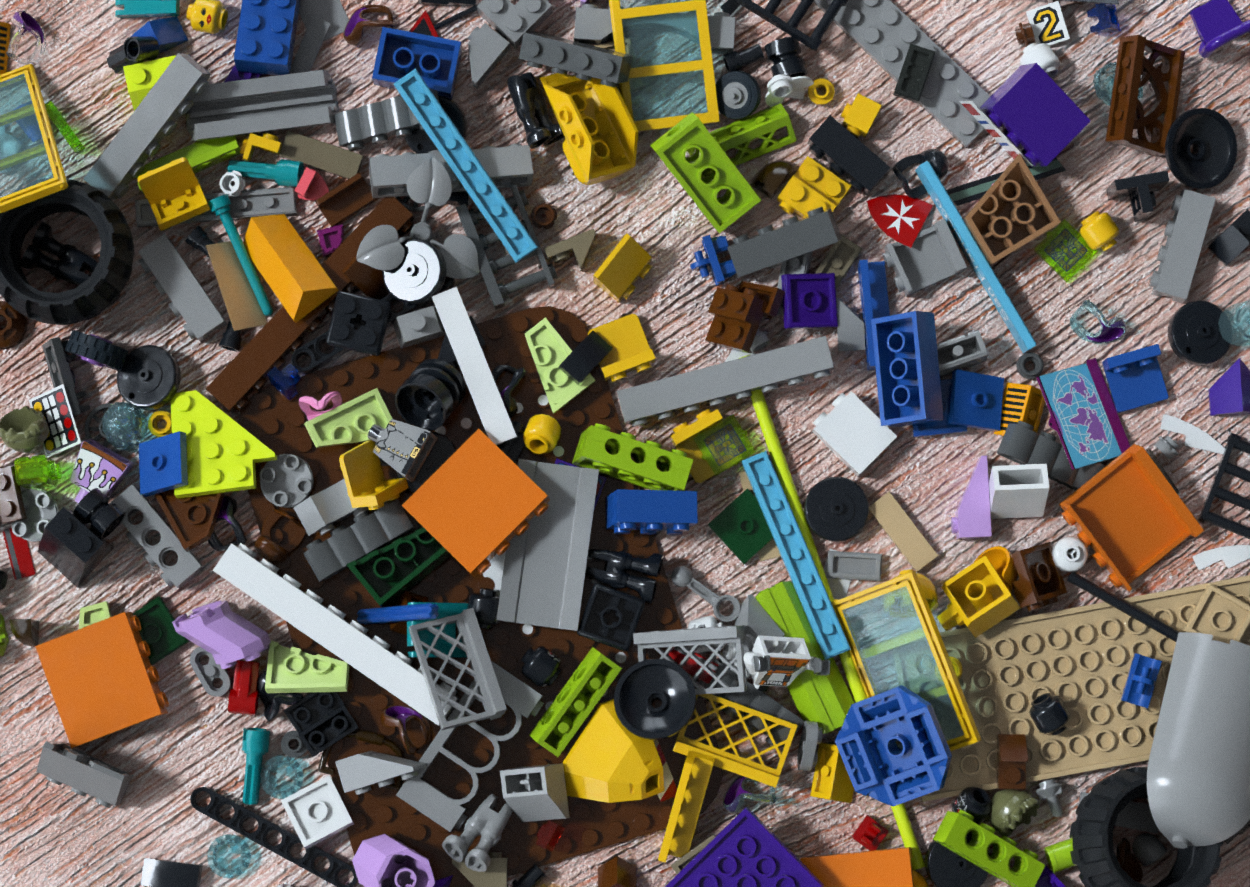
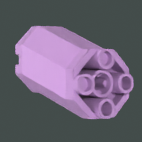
M221 600L197 607L192 610L193 613L189 615V618H187L185 613L172 622L178 634L211 653L216 664H220L221 669L232 667L237 664V660L243 658L247 662L260 657V652L267 650L271 643L266 631L231 611L227 600L223 602Z
M385 833L363 840L352 859L358 881L365 887H433L435 884L429 860Z

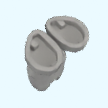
M494 794L489 795L477 808L472 817L467 819L464 832L460 836L451 834L442 843L445 852L455 861L462 862L466 856L465 865L473 871L485 872L491 862L488 855L489 850L501 840V834L513 811L507 802L499 813L494 811L493 809L498 800V797ZM481 836V839L479 843L476 845V847L469 851V853L467 854L475 838Z

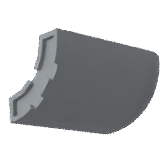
M1178 633L1147 768V795L1152 817L1160 832L1176 848L1185 849L1188 846H1208L1222 842L1237 833L1250 820V646L1232 639L1229 644L1213 640V635L1203 633Z

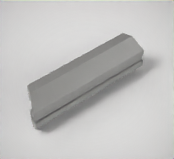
M316 70L208 84L202 93L196 94L191 101L192 107L185 116L186 127L194 141L248 135L250 133L255 134L335 123L334 114L339 112L336 85L327 70Z

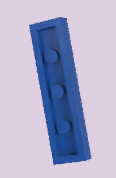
M867 259L859 260L857 268L862 320L864 321L867 370H876L871 319L890 316L885 261L868 262Z

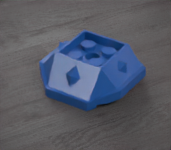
M903 685L852 704L843 726L835 739L849 778L857 793L865 796L868 795L890 806H896L938 791L944 787L952 758L945 736L931 703ZM896 740L902 743L903 750L897 746Z

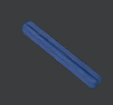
M425 603L360 609L357 612V622L367 625L435 619L439 615V607L437 604Z

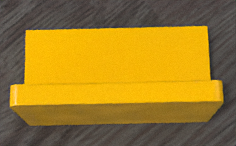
M819 744L818 760L815 766L810 796L851 803L854 787L837 745Z

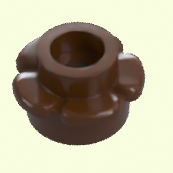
M1020 22L1019 29L1015 30L1018 44H1024L1027 47L1032 43H1036L1030 22L1023 25Z
M541 203L531 211L532 223L539 229H549L554 225V220L557 219V212L549 204ZM543 214L547 216L545 219L541 217Z

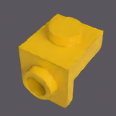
M263 132L261 137L250 133L249 139L244 138L240 153L244 154V161L251 162L255 148L279 155L283 144L278 142L279 137Z

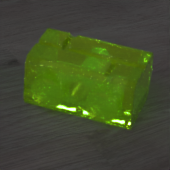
M45 455L32 456V458L21 457L16 458L14 461L16 483L26 489L41 488V486L44 488L56 487L58 480L62 478L60 463H56Z

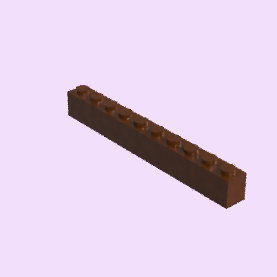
M385 197L322 264V267L338 288V291L351 293L357 287L341 271L357 255L361 241L370 230L380 225H391L397 230L398 236L400 234L404 236L413 227V214L396 198ZM338 291L297 323L293 321L283 306L210 383L206 390L231 413L235 410L241 411L249 402L247 397L254 390L258 392L265 386L268 381L266 377L272 371L276 373L286 362L284 358L289 352H295L303 345V337L308 331L314 333L323 323L321 318L327 312L333 313Z

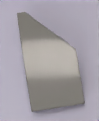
M836 298L838 351L865 350L864 321L861 320L857 313L845 305L840 298Z

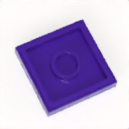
M835 273L781 275L782 291L785 292L783 296L784 329L838 327Z

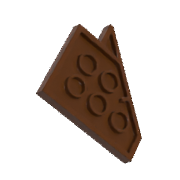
M174 489L155 494L186 552L211 539L225 493L178 499L174 495Z

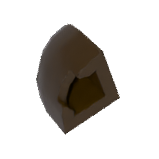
M776 160L768 163L757 173L750 185L772 199L795 164L787 160Z
M33 619L9 620L11 631L18 641L26 646L35 647L38 645L39 621Z

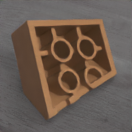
M1020 153L964 218L967 227L990 265L1061 223Z

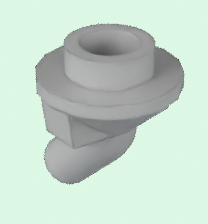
M1054 779L1039 783L1040 788L1035 790L1039 799H1047L1054 817L1061 816L1063 810L1057 796L1063 794L1062 783H1055Z

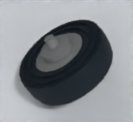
M743 71L728 72L720 77L715 84L718 111L724 116L731 119H742L753 114L758 108L761 101V89L757 80L750 74Z

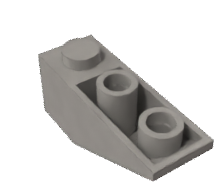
M374 751L360 753L335 761L344 793L355 790L356 795L371 791L370 785L378 783L379 788L395 783L394 777L401 776L402 780L418 776L417 770L426 768V764Z

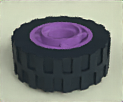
M72 330L65 351L81 357V360L117 371L122 370L129 352L114 345L113 342L93 334L87 335Z

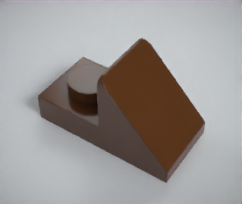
M741 281L739 286L741 293H743L745 288L758 292L760 294L759 298L768 303L763 318L770 320L772 316L776 317L785 292L779 288Z
M997 734V789H1026L1028 752L1025 734Z

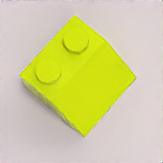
M176 55L123 67L134 111Z

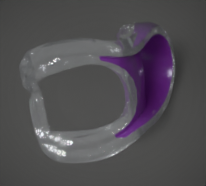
M17 11L12 16L11 23L18 30L12 37L6 54L11 60L18 63L35 66L40 62L45 53V33L40 23L26 11ZM26 33L33 34L37 39L36 48L29 60L16 56L20 39Z

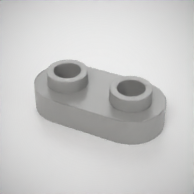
M201 647L194 649L190 655V664L205 691L215 697L227 694L232 682L226 669H221L220 664H216L213 655ZM203 655H208L209 663L206 665H202L200 662V658ZM216 678H220L223 681L222 687L218 689L213 685Z
M805 721L803 724L797 754L798 770L811 771L812 766L817 765L818 752L816 746L822 742V728L818 727L817 722Z

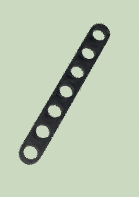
M199 787L192 792L190 801L193 808L337 887H353L357 883L358 878L355 868L345 861L315 845L306 849L303 858L296 859L291 854V847L295 843L302 844L299 836L211 788ZM201 791L209 793L211 801L206 807H201L196 802V796ZM224 804H229L234 808L235 813L230 820H225L220 816L219 811ZM248 817H253L258 822V829L253 833L245 831L243 827L244 820ZM272 830H277L282 835V841L277 846L270 845L267 841V835ZM319 856H325L330 862V866L325 872H320L315 868L314 862ZM343 869H349L353 873L354 878L349 885L342 884L338 879L339 872Z

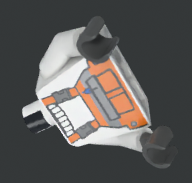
M758 635L752 652H746L743 656L746 671L751 674L754 687L761 692H766L770 686L786 687L805 670H812L815 675H830V660L811 657L804 638Z

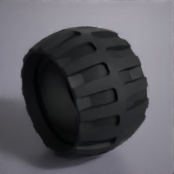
M67 179L68 187L64 190L0 213V295L10 306L24 316L47 324L70 325L98 316L119 298L132 273L134 243L130 227L123 213L100 190L71 179ZM46 180L34 182L31 184V186L44 182ZM74 212L90 218L97 226L101 240L99 262L92 275L77 288L60 293L39 291L30 286L20 266V250L25 235L35 223L53 213Z
M1148 767L1129 768L1104 778L1091 789V792L1078 805L1076 809L1077 819L1071 824L1069 837L1073 838V851H1070L1073 864H1077L1081 872L1079 878L1085 887H1148L1134 881L1120 867L1113 851V829L1118 814L1131 800L1138 797L1148 799ZM1224 841L1208 846L1178 848L1177 860L1170 873L1152 887H1209L1211 884L1210 877L1218 872L1222 861L1219 855L1220 847L1224 845Z

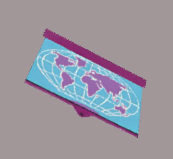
M1096 358L1086 360L1085 364L1036 377L1050 412L1048 425L1058 433L1072 470L1117 457L1130 447Z

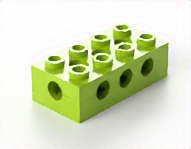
M693 112L650 145L719 234L761 201L753 188ZM695 148L691 156L685 157L688 149ZM710 168V173L706 177H701L702 172ZM726 189V193L722 197L717 198L718 192Z
M602 424L591 425L581 433L573 458V465L599 469L600 474L648 490H685L694 460L688 458L687 453L672 449L671 452L661 449L662 445L653 441H646V443L637 441L636 436L629 433L621 432L619 435L610 432L611 428Z

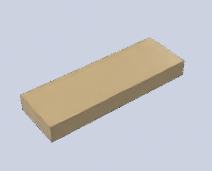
M890 492L869 506L871 514L916 572L938 556Z

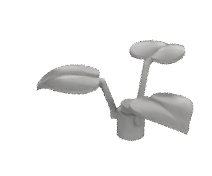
M429 158L410 174L406 186L407 193L414 202L425 203L421 222L411 228L410 235L398 238L397 230L391 225H380L373 228L361 241L356 259L358 262L377 270H392L401 264L405 256L404 247L400 243L405 242L407 239H421L440 248L439 251L442 253L446 263L447 277L455 279L474 277L479 274L477 249L473 241L465 235L453 234L445 239L444 244H441L432 238V228L426 223L430 204L443 206L449 200L452 192L451 180L445 167L435 158Z

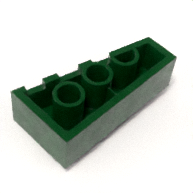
M422 527L416 530L415 533L397 539L392 544L380 550H375L367 554V556L346 565L379 606L390 607L404 591H409L448 559L451 554Z

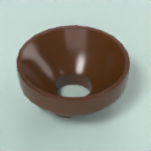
M0 301V315L4 316L7 320V326L0 331V350L15 347L23 340L27 331L26 316L15 310L6 301Z

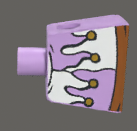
M91 438L84 440L70 478L71 483L81 488L75 501L79 503L94 488H98L109 497L135 463Z

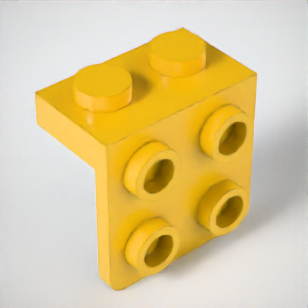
M185 157L147 171L137 178L161 231L211 210L202 187Z
M636 314L627 315L588 331V335L592 331L597 333L613 348L599 363L605 381L611 379L612 382H617L626 378V373L637 370V373L652 368L651 364L656 361L653 350L649 347Z
M710 408L706 409L696 416L698 420L688 425L687 422L678 425L673 429L674 434L670 437L676 450L687 453L688 458L694 459L690 474L696 483L704 482L737 463L742 458V454L736 457L732 456L734 455L733 453L737 455L736 451L732 450L737 448L735 444L728 446L726 442H723L722 445L725 447V452L724 449L719 453L715 451L714 445L720 444L716 439L720 436L724 441V435L721 436V432L724 430H721L720 433L717 432L725 427L722 422L723 417L718 409L713 412ZM729 434L725 435V441L730 438Z
M372 440L365 441L340 455L339 458L352 508L368 507L369 510L379 509L384 506L385 501L399 498V493L409 488L406 478L385 480L379 457L373 453L376 445Z

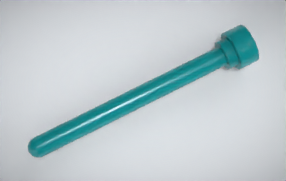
M227 194L214 198L208 202L211 212H215L216 216H220L260 308L265 316H270L273 313V308L229 213L231 210L229 206L231 204Z

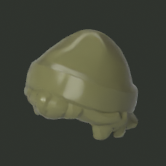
M28 406L14 409L0 420V437L7 447L18 452H36L49 435L48 423L43 413Z
M1000 790L993 795L991 800L990 824L1001 836L1008 837L1020 824H1030L1031 816H1037L1040 802L1025 790Z

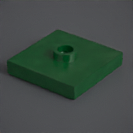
M748 488L708 524L711 530L743 565L773 539L759 503Z

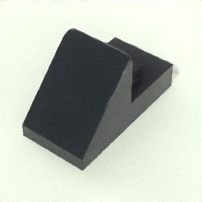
M1248 209L1208 246L1211 252L1225 266L1250 245V212Z

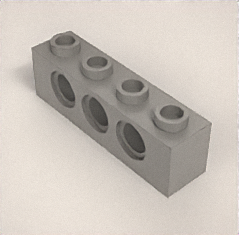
M130 485L109 503H115L126 513L119 526L123 523L129 530L126 536L135 546L140 544L146 552L143 556L153 567L157 564L161 568L163 573L160 576L170 587L175 585L177 588H182L205 568L191 551L186 552L174 530L147 498L140 495V490L135 485ZM135 511L143 513V521L138 525L131 523V515ZM158 531L161 536L160 542L157 545L151 546L148 543V536L151 532ZM175 551L178 555V561L175 565L168 566L165 563V556L169 552Z

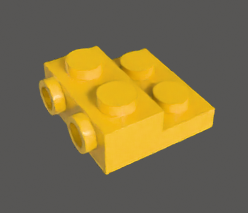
M807 156L797 172L781 191L777 201L780 202L779 207L786 213L792 215L794 212L801 218L808 217V211L821 206L823 210L831 208L833 213L851 186Z

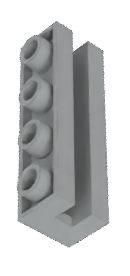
M1184 189L1180 196H1175L1171 210L1175 211L1173 221L1168 220L1164 235L1168 236L1166 245H1161L1157 256L1160 266L1158 271H1153L1149 286L1153 287L1152 295L1171 297L1172 301L1179 303L1187 300L1216 198Z
M165 233L138 251L142 257L138 260L147 274L152 271L157 279L153 282L161 295L167 293L172 301L168 304L176 317L182 315L187 323L183 327L191 339L196 337L202 342L210 337L209 334L214 330H220L228 325Z

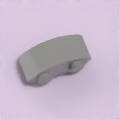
M345 479L310 496L294 507L308 536L317 532L323 536L334 530V524L352 514L354 517H357L369 511L368 507L352 508Z

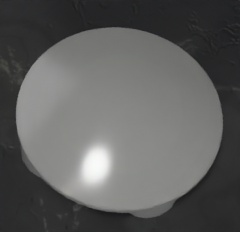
M293 454L277 455L278 460L268 461L260 472L261 490L266 499L272 504L284 508L295 507L306 500L312 491L314 483L312 470L307 462L299 456Z
M29 488L21 492L27 519L11 522L12 532L17 537L37 542L41 541L46 525L56 516L59 509L55 499L49 492L40 488Z

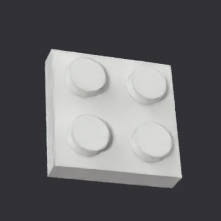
M330 775L281 800L305 849L354 825Z

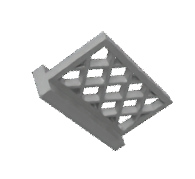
M473 608L463 610L461 614L412 625L408 628L441 730L488 718L490 720L501 718L507 708ZM456 622L459 630L456 640L442 632L445 625ZM427 630L436 635L431 646L420 641L419 631ZM439 637L453 645L448 655L433 648ZM455 647L466 652L468 659L464 665L450 657ZM430 653L444 660L439 671L428 666L426 659ZM447 662L461 670L456 681L442 674ZM464 672L474 677L476 685L473 690L458 683ZM438 678L452 685L447 697L436 690L435 684ZM455 688L470 695L464 706L450 699ZM472 697L483 703L485 712L476 714L467 708ZM446 704L461 711L457 719L446 721L443 712Z
M745 625L633 633L634 644H637L639 662L646 660V648H654L662 655L660 659L671 661L681 668L690 658L696 661L701 668L694 677L686 672L691 678L693 685L697 688L695 689L696 695L747 691L743 660V636H746ZM726 643H735L736 655L731 661L720 652ZM712 644L720 645L717 648H715ZM694 645V647L691 650L687 647ZM700 645H706L713 652L705 663L694 654ZM677 646L687 653L680 664L669 656L670 652ZM668 647L666 651L662 650L661 648ZM716 656L727 665L719 676L708 667ZM730 669L738 675L739 686L730 687L722 679ZM704 670L715 679L709 688H704L696 681ZM718 683H720L723 687H716V686H717Z

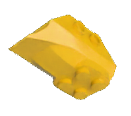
M556 73L540 77L553 112L565 136L563 151L576 178L582 184L593 185L610 180L636 166L638 129L617 86L612 87L600 84L601 79L592 77V80L589 81L569 74Z

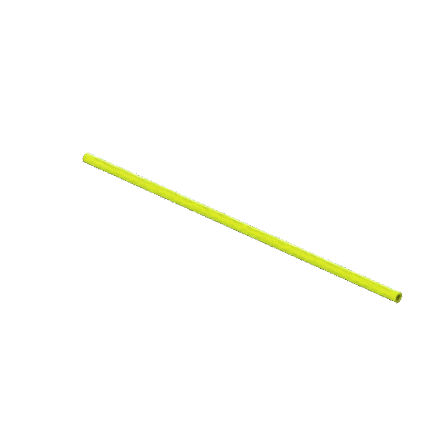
M762 389L751 391L752 396L750 398L778 479L832 603L834 598L810 528L806 522L804 511ZM847 651L839 654L855 703L866 699V693L850 652ZM904 803L891 806L904 846L912 848V869L917 870L925 867Z

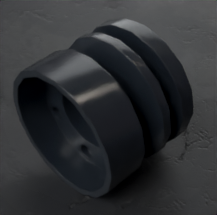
M427 359L420 363L411 373L410 377L398 388L395 394V406L400 416L408 424L433 431L441 427L462 402L466 394V385L455 367L442 360Z

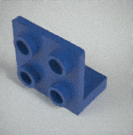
M1159 344L1109 357L1102 362L1118 413L1168 399V392L1157 359L1161 355Z

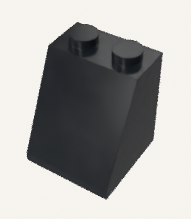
M63 507L46 525L37 552L76 587H79L114 547L106 539H101L90 529V525L88 523L84 524L73 514L72 510Z

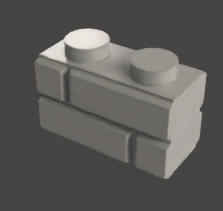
M979 330L968 333V336L962 335L937 344L940 377L951 374L953 370H962L987 361L988 353Z

